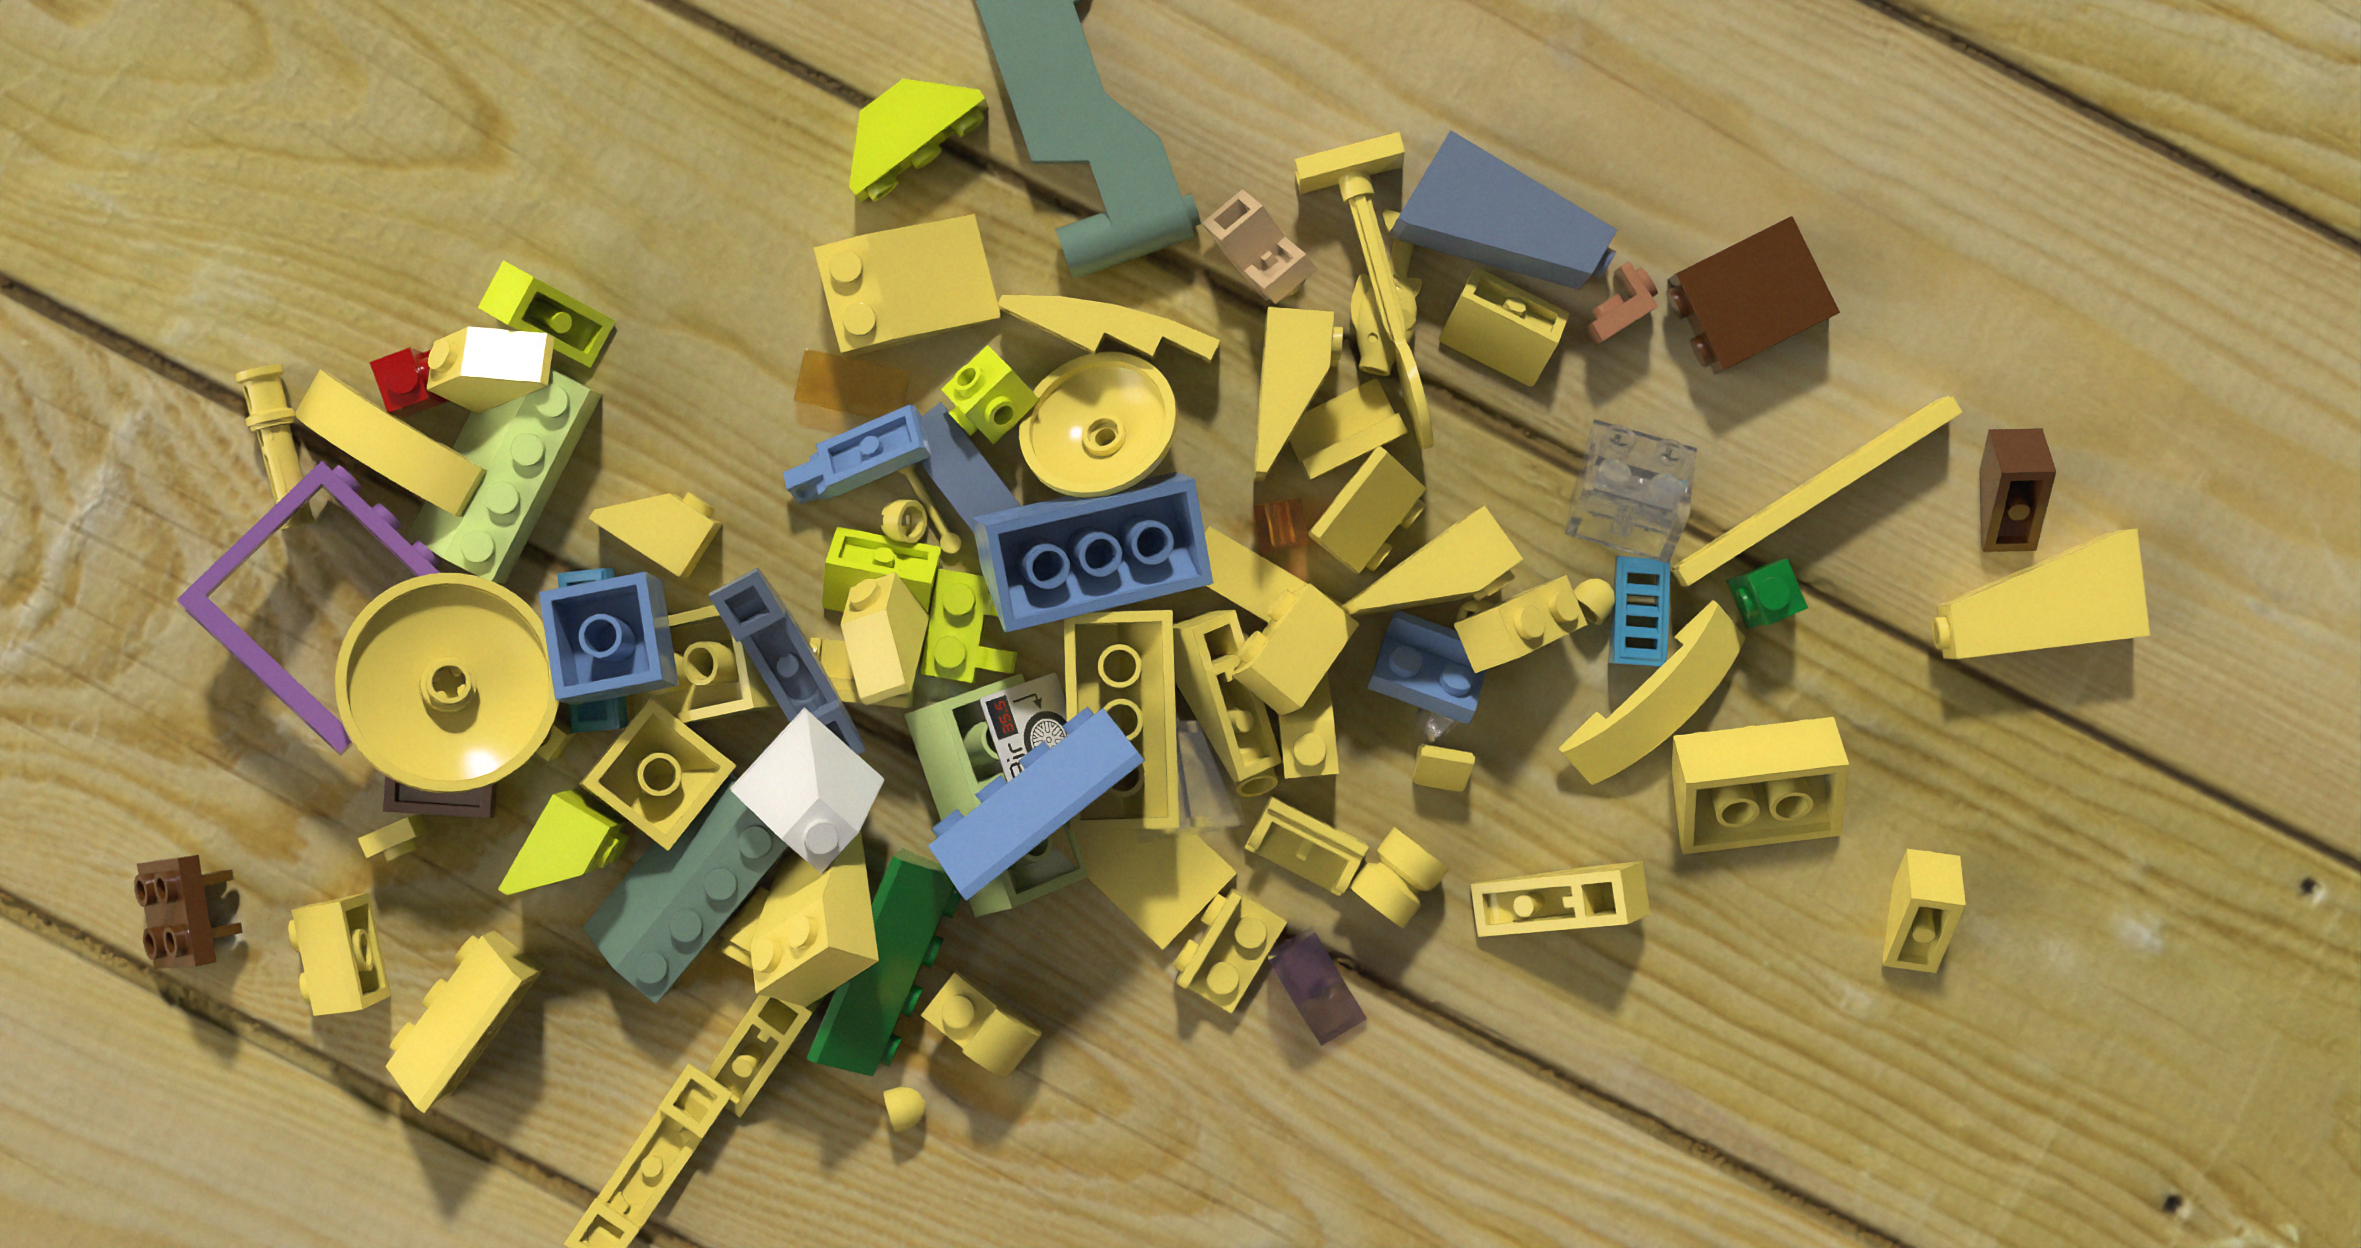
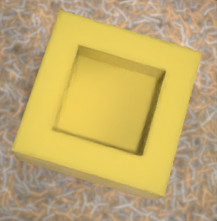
M417 814L358 838L366 858L383 853L388 862L417 850L414 839L428 834L429 831L422 815Z

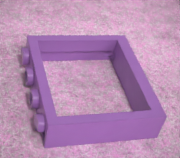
M321 461L198 578L177 601L182 609L334 751L342 756L353 745L343 724L208 598L321 488L329 493L416 577L440 573L436 569L441 564L438 557L419 540L411 546L397 532L402 526L401 523L383 505L377 503L371 508L357 494L362 487L350 473L340 465L331 470Z

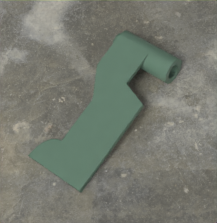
M976 0L1032 163L1090 164L1106 212L1056 229L1073 280L1195 238L1192 227L1201 224L1197 207L1191 193L1181 196L1162 140L1155 132L1107 95L1103 89L1074 6L1082 0Z

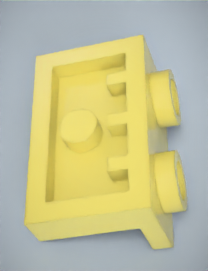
M1234 888L1230 889L1226 898L1218 893L1215 895L1201 919L1202 922L1209 926L1198 944L1191 939L1187 941L1173 967L1181 971L1177 977V984L1184 989L1190 988L1231 1014L1287 923L1279 915Z

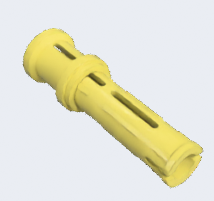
M282 364L258 367L234 374L235 382L242 384L250 414L245 419L246 425L250 427L251 432H257L275 505L303 479L290 424L294 423L293 418L296 416L294 409L287 407L280 376L284 373ZM309 501L280 530L315 523Z

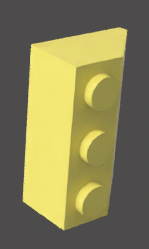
M1834 717L1804 719L1794 722L1673 736L1672 779L1682 854L1842 836L1849 762Z
M494 930L482 935L480 939L472 935L464 943L453 959L459 965L448 982L441 978L434 984L421 1005L427 1008L424 1015L416 1025L409 1021L399 1031L389 1046L396 1053L385 1067L414 1106L423 1113L451 1097L545 969Z

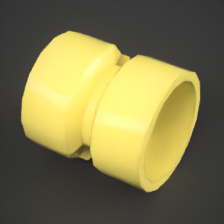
M1393 827L1377 849L1380 858L1379 863H1365L1348 887L1380 913L1404 929L1421 907L1417 895L1420 890L1431 891L1433 887L1435 888L1449 868L1396 827Z

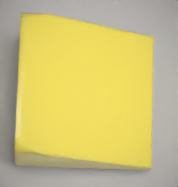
M1421 743V746L1418 745L1412 777L1413 782L1422 786L1457 792L1463 791L1471 775L1475 756L1469 751Z

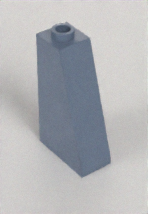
M1450 130L1388 235L1399 241L1580 290L1591 275L1600 279L1616 254V251L1608 246L1615 236L1617 229Z

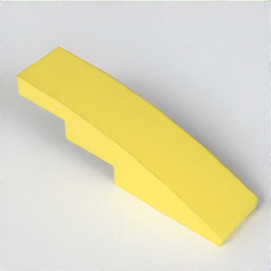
M1002 295L997 304L1001 311L1095 355L1099 352L1106 337L1151 360H1154L1162 342H1165L1211 364L1220 346V340L1170 319L1110 303L1062 296Z

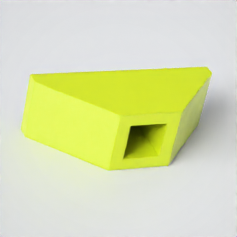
M902 79L860 110L849 183L850 189L862 203L868 197L873 201L883 198L899 184L896 176L912 164L916 169H920L930 163L942 152L939 144L955 132L959 137H963L979 126L985 119L982 112L989 107L984 95L979 89Z

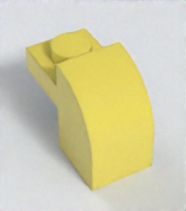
M958 971L952 974L921 1014L923 1018L962 1047V1052L1002 1078L1010 1076L1042 1034L1040 1028L1003 999L996 1002Z

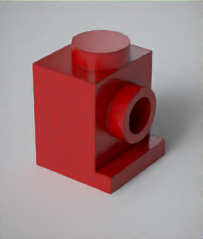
M409 347L369 362L387 413L405 418L449 402V400L426 390L430 370L428 358L431 350L422 352Z

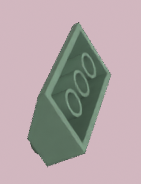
M732 772L669 851L653 842L582 927L612 968L655 1004L670 991L789 848V845L778 837L730 790L739 779Z

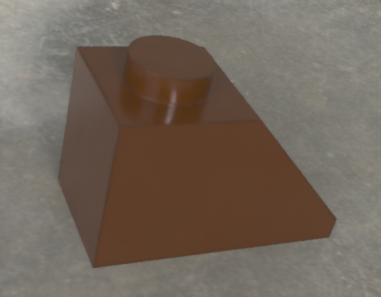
M2043 428L1988 430L1980 465V521L1983 552L2037 550L2056 476V469Z

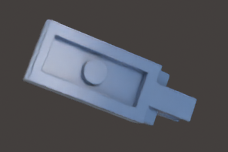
M907 405L816 444L817 452L810 456V461L783 472L787 491L801 505L820 498L824 500L833 498V496H839L931 457L921 413L914 405Z

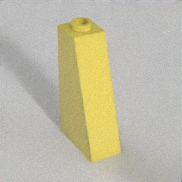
M2138 528L2107 532L1938 605V617H1934L1932 620V635L1936 648L1943 650L1944 659H1962L2150 636Z

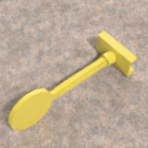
M1400 132L1297 158L1295 159L1297 168L1295 177L1300 195L1339 185L1344 204L1350 205L1383 328L1395 349L1398 374L1412 428L1421 450L1434 447L1429 410L1414 357L1406 343L1405 319L1371 200L1375 193L1370 176L1400 169L1404 166L1405 150Z

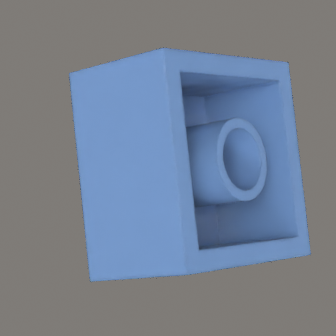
M641 572L539 592L555 700L571 705H579L679 686L661 579L647 572Z

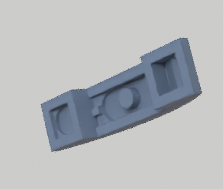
M942 402L922 416L932 456L919 462L973 533L972 517L1021 507V504L982 456L961 426L949 414V411Z
M756 568L710 592L709 598L735 641H741L789 722L805 707L857 755L864 752L865 746L828 674L792 614L760 569Z

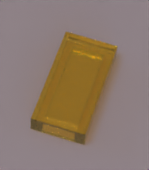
M805 348L793 401L877 419L904 407L911 373L905 370Z

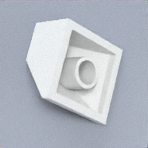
M804 707L734 783L730 790L778 837L817 871L822 873L859 833L885 779Z

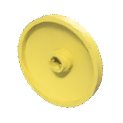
M463 573L427 574L403 581L389 588L370 602L357 616L342 642L335 670L336 704L343 727L359 753L382 774L405 786L421 791L434 793L467 792L494 784L509 776L530 759L540 747L550 731L559 706V701L555 700L544 623L533 609L515 593L495 582Z

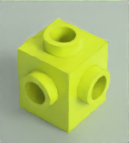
M988 345L967 365L959 369L954 378L941 389L956 405L949 414L970 436L979 429L993 444L1007 431L1011 430L1040 401L1033 391Z

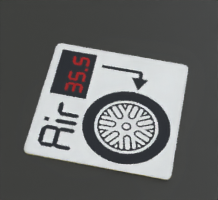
M1051 673L980 699V704L1007 783L1025 770L1019 760L1044 740L1050 748H1053L1067 737L1066 731L1062 728L1067 723L1066 699L1056 673Z

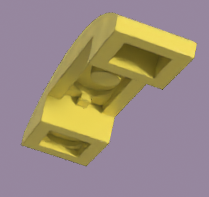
M320 369L295 412L296 418L317 434L373 470L443 510L461 517L487 470L447 445L434 441L394 415L387 413L381 407L364 398V394Z
M1714 600L1674 637L1682 647L1607 719L1596 711L1558 748L1591 785L1599 783L1626 769L1670 737L1700 708L1732 666L1746 637Z
M688 1063L659 1105L655 1115L599 1196L592 1202L564 1245L568 1248H628L732 1097L733 1092L691 1063Z

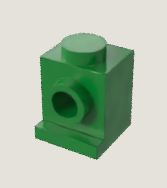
M1787 558L1770 561L1726 580L1747 630L1758 625H1771L1808 609Z

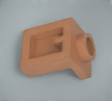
M1628 261L1613 272L1629 300L1624 302L1620 294H1617L1592 310L1597 320L1589 324L1585 329L1596 346L1658 307L1653 299L1654 296L1658 295V291L1654 282L1642 267L1635 270Z

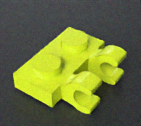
M938 568L920 674L975 683L977 668L1010 674L1015 672L1018 652L981 646L986 615L998 617L984 576Z

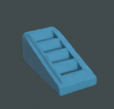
M1616 556L1613 586L1615 604L1611 613L1608 663L1661 667L1667 661L1670 560ZM1628 573L1657 575L1656 585L1627 583ZM1627 594L1655 596L1654 607L1627 605ZM1626 615L1653 617V628L1626 626ZM1625 638L1652 639L1651 649L1625 647Z

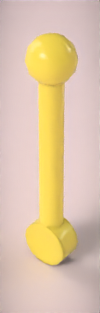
M916 463L898 470V473L906 475L939 532L942 550L950 554L957 552L961 547V539L957 534L951 533L914 470Z

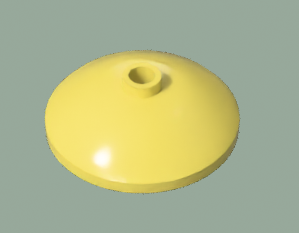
M1098 352L1096 355L1092 353L1075 358L1046 376L1033 391L1040 401L1020 419L1019 440L1023 456L1030 469L1041 482L1065 495L1095 498L1126 490L1155 470L1167 455L1174 441L1178 425V408L1169 383L1155 366L1131 354ZM1114 439L1110 444L1102 446L1106 440Z

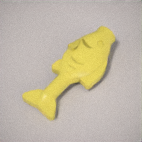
M1385 209L1382 218L1389 234L1400 213ZM1393 238L1389 265L1405 319V339L1408 344L1413 337L1416 325L1417 306L1415 299L1420 293L1422 280L1421 278L1407 277L1414 244ZM1360 274L1350 306L1351 320L1356 330L1357 345L1361 356L1359 369L1370 374L1389 376L1392 364L1396 361L1395 349L1383 328L1370 278L1365 274Z

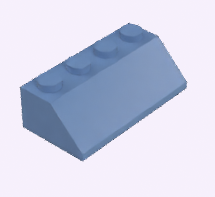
M1179 472L1143 479L1126 490L1108 496L1095 498L1066 496L971 518L981 570L1005 632L1214 584L1195 479Z
M1089 707L1083 709L1062 726L1068 734L1053 748H1050L1044 740L1019 760L1025 770L1007 783L1002 775L998 776L975 794L981 804L964 817L956 809L932 828V831L938 838L929 844L928 847L966 901L1145 761L1104 708L1095 715Z

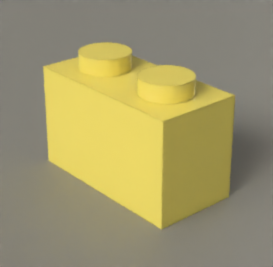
M1567 575L1523 591L1454 623L1474 673L1520 658L1588 625Z
M1311 583L1293 592L1286 589L1275 599L1267 611V615L1272 619L1262 633L1259 631L1254 632L1242 645L1237 654L1242 659V662L1232 674L1235 679L1281 716L1303 707L1359 626L1356 620Z

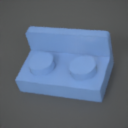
M1395 611L1381 641L1368 689L1469 725L1476 711L1487 669L1474 673L1457 631L1427 621L1421 617L1402 611Z

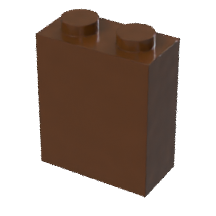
M1793 216L1667 279L1671 286V289L1666 291L1668 301L1680 320L1685 317L1687 318L1695 334V337L1690 339L1693 352L1704 368L1710 365L1714 375L1840 313Z

